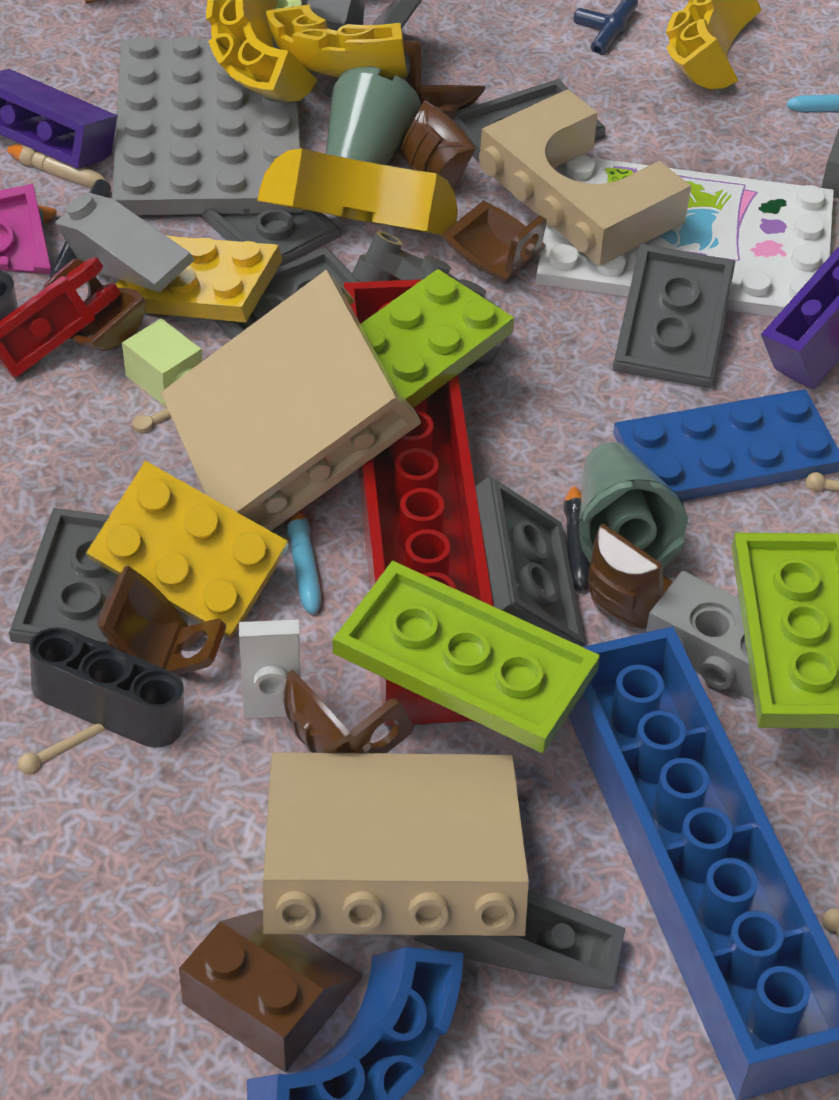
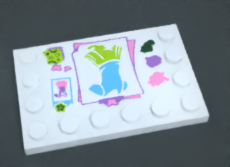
M580 155L558 166L557 172L575 181L603 184L621 180L649 165L590 158ZM669 168L691 185L686 221L684 224L644 243L736 260L726 310L776 317L830 257L834 190L819 188L813 185L802 186ZM546 224L543 243L546 246L540 254L536 284L628 297L639 247L598 266L583 252L578 251L571 242L552 226Z

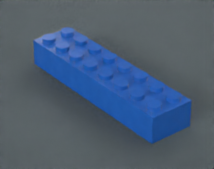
M674 627L583 647L600 655L598 671L568 717L735 1099L746 1100L839 1073V961Z

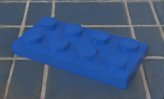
M806 389L620 421L614 424L613 434L617 443L629 447L678 495L681 501L804 479L814 472L822 475L839 472V449Z

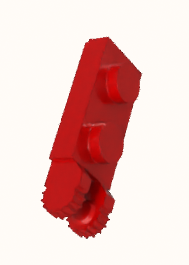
M98 257L90 258L70 271L66 277L61 276L0 321V363L11 377H18L95 320V314L118 298L121 291L115 282L101 286L95 293L87 297L84 302L76 291L83 284L96 277L104 266Z

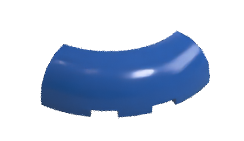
M403 947L373 955L368 985L362 1004L353 1022L339 1041L322 1057L295 1072L247 1079V1100H400L424 1074L425 1070L422 1067L432 1053L439 1036L445 1035L449 1029L462 980L464 953Z

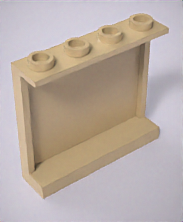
M327 270L160 392L205 494L269 531L275 529L421 424L414 408L395 389L350 305L355 302L353 297Z
M272 752L263 873V934L525 936L529 881L513 755Z

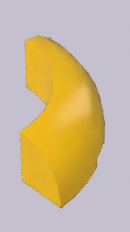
M207 0L206 20L211 24L212 39L208 42L217 62L234 80L263 97L279 101H300L311 92L317 79L289 50L274 48L266 10L276 9L277 0Z
M688 0L685 8L681 11L673 12L666 29L669 45L666 46V49L675 65L695 84L707 89L726 88L739 81L727 59L729 48L739 32L762 9L757 0Z
M310 4L266 10L268 25L277 46L281 50H289L306 69L339 78L342 72L346 70L372 66L381 69L379 76L389 80H393L395 75L402 79L408 78L401 23L382 25L347 24L335 31L327 28L326 19L312 12Z
M303 148L287 150L274 159L264 173L257 199L260 202L438 235H442V233L457 222L458 216L455 192L448 180L436 173L359 161Z

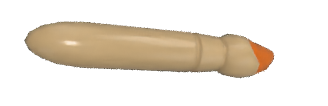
M22 144L12 145L7 148V152L22 165L34 166L39 170L91 188L94 181L98 179L105 180L100 173L87 167L77 169Z

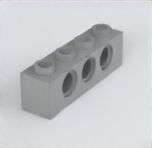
M682 570L650 611L646 632L673 626L694 670L701 674L709 685L717 689L728 688L748 698L755 706L739 598ZM803 728L814 740L822 743L832 742L839 746V728Z

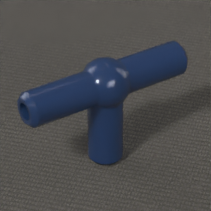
M621 0L614 12L609 15L583 8H578L575 11L573 17L575 24L600 30L591 43L590 48L592 52L604 55L616 37L625 32L626 23L637 8L638 0Z

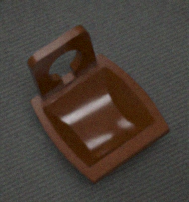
M403 41L404 53H408L411 63L408 78H403V80L416 91L421 105L423 101H427L435 107L451 106L455 111H458L459 109L471 106L485 91L484 85H421V44L419 41Z
M423 101L398 153L412 170L436 173L448 180L454 191L476 148L464 131L453 121L456 111L451 106L435 107L429 102Z
M483 200L442 233L441 237L476 269L486 272L500 282H506L545 249L546 245L543 243L547 219L539 215L525 226L504 210Z
M78 258L72 259L44 284L43 289L61 276L66 277L70 271L84 263V261ZM97 277L86 282L88 286L87 297L103 286ZM119 288L121 293L118 298L95 314V320L70 337V339L76 344L92 347L100 351L113 349L129 339L139 328L144 318L146 300L136 290Z
M605 524L599 526L593 544L591 566L589 567L588 574L591 599L600 609L615 619L639 629H647L650 611L673 581L663 575L662 564Z
M125 566L115 581L97 622V626L104 637L107 638L109 646L169 670L176 675L209 667L216 658L226 630V624L220 618L188 626L180 613L162 592L130 566ZM207 636L204 647L197 654L190 658H185L181 654L183 649L189 648L199 638Z
M294 670L288 673L283 696L285 713L292 724L295 735L306 745L311 753H388L406 739L414 729L404 706L397 698H392L349 731ZM394 720L393 728L388 735L378 742L370 743L372 734L381 724Z

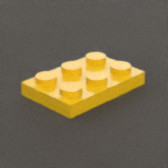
M166 235L189 251L195 261L160 292L120 279L116 285L118 288H130L138 291L146 300L145 313L247 322L283 259L279 245Z
M145 460L86 554L89 559L118 576L125 566H130L157 587L176 609L200 623L220 618L226 624L224 636L232 639L239 629V622H243L289 548V544L284 538Z

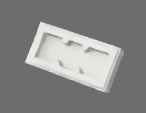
M299 620L239 622L243 718L286 717L283 696L288 673L294 670L301 678Z

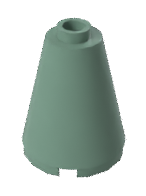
M372 66L357 67L342 72L333 88L325 154L387 165L402 145L421 107L416 91L405 80L396 75L393 81L379 76L381 69Z
M616 442L604 443L594 448L588 454L583 471L578 537L582 551L590 564L599 526L605 524L661 563L662 568L667 566L681 552L685 543L683 536L686 524L688 525V515L681 499L624 444Z

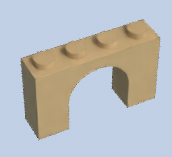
M569 89L482 128L479 166L486 174L492 176L509 190L517 200L522 201L538 216L541 215L546 218L547 225L552 226L571 242L578 251L583 252L598 266L639 247L640 243L644 244L684 224L686 221L691 185L661 161L651 164L621 180L603 184L575 181L563 176L554 169L594 148L598 112Z

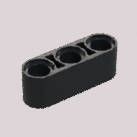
M61 627L41 630L33 636L29 643L31 689L37 699L90 723L100 724L109 731L153 748L165 747L174 743L180 737L183 730L184 686L179 676L162 667L69 629Z

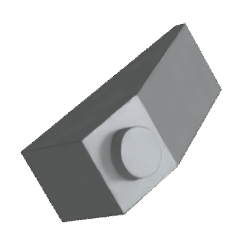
M88 193L75 198L66 207V213L55 222V225L78 259L85 262L90 258L98 257L104 266L99 273L160 292L195 261L189 251L114 199Z

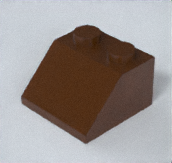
M263 910L220 921L179 967L182 1003L285 1073L362 979L361 973L300 934H263Z

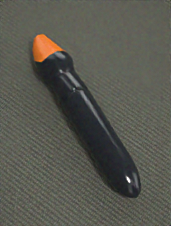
M573 486L565 496L563 511L567 517L568 557L575 589L582 592L586 591L589 587L588 574L591 564L582 551L579 542L578 527L581 492L578 487Z

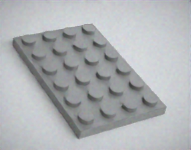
M182 36L177 39H151L148 37L121 39L112 199L136 215L202 214L203 211L214 209L218 214H245L243 209H250L249 213H261L269 209H281L288 213H302L300 209L257 201L264 173L274 159L287 150L300 149L298 101L273 100L263 97L239 84L217 62L208 42L212 38L196 39L190 36ZM272 36L274 48L280 49Z

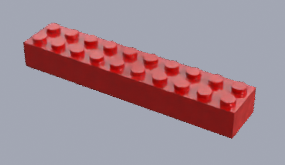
M423 279L344 282L343 287L355 301L350 306L361 324ZM456 375L414 407L421 421L420 425L358 468L370 589L390 563L395 561L493 606L458 375ZM379 676L382 705L392 698H397L404 706L412 725L473 721ZM394 720L384 722V726L394 725Z

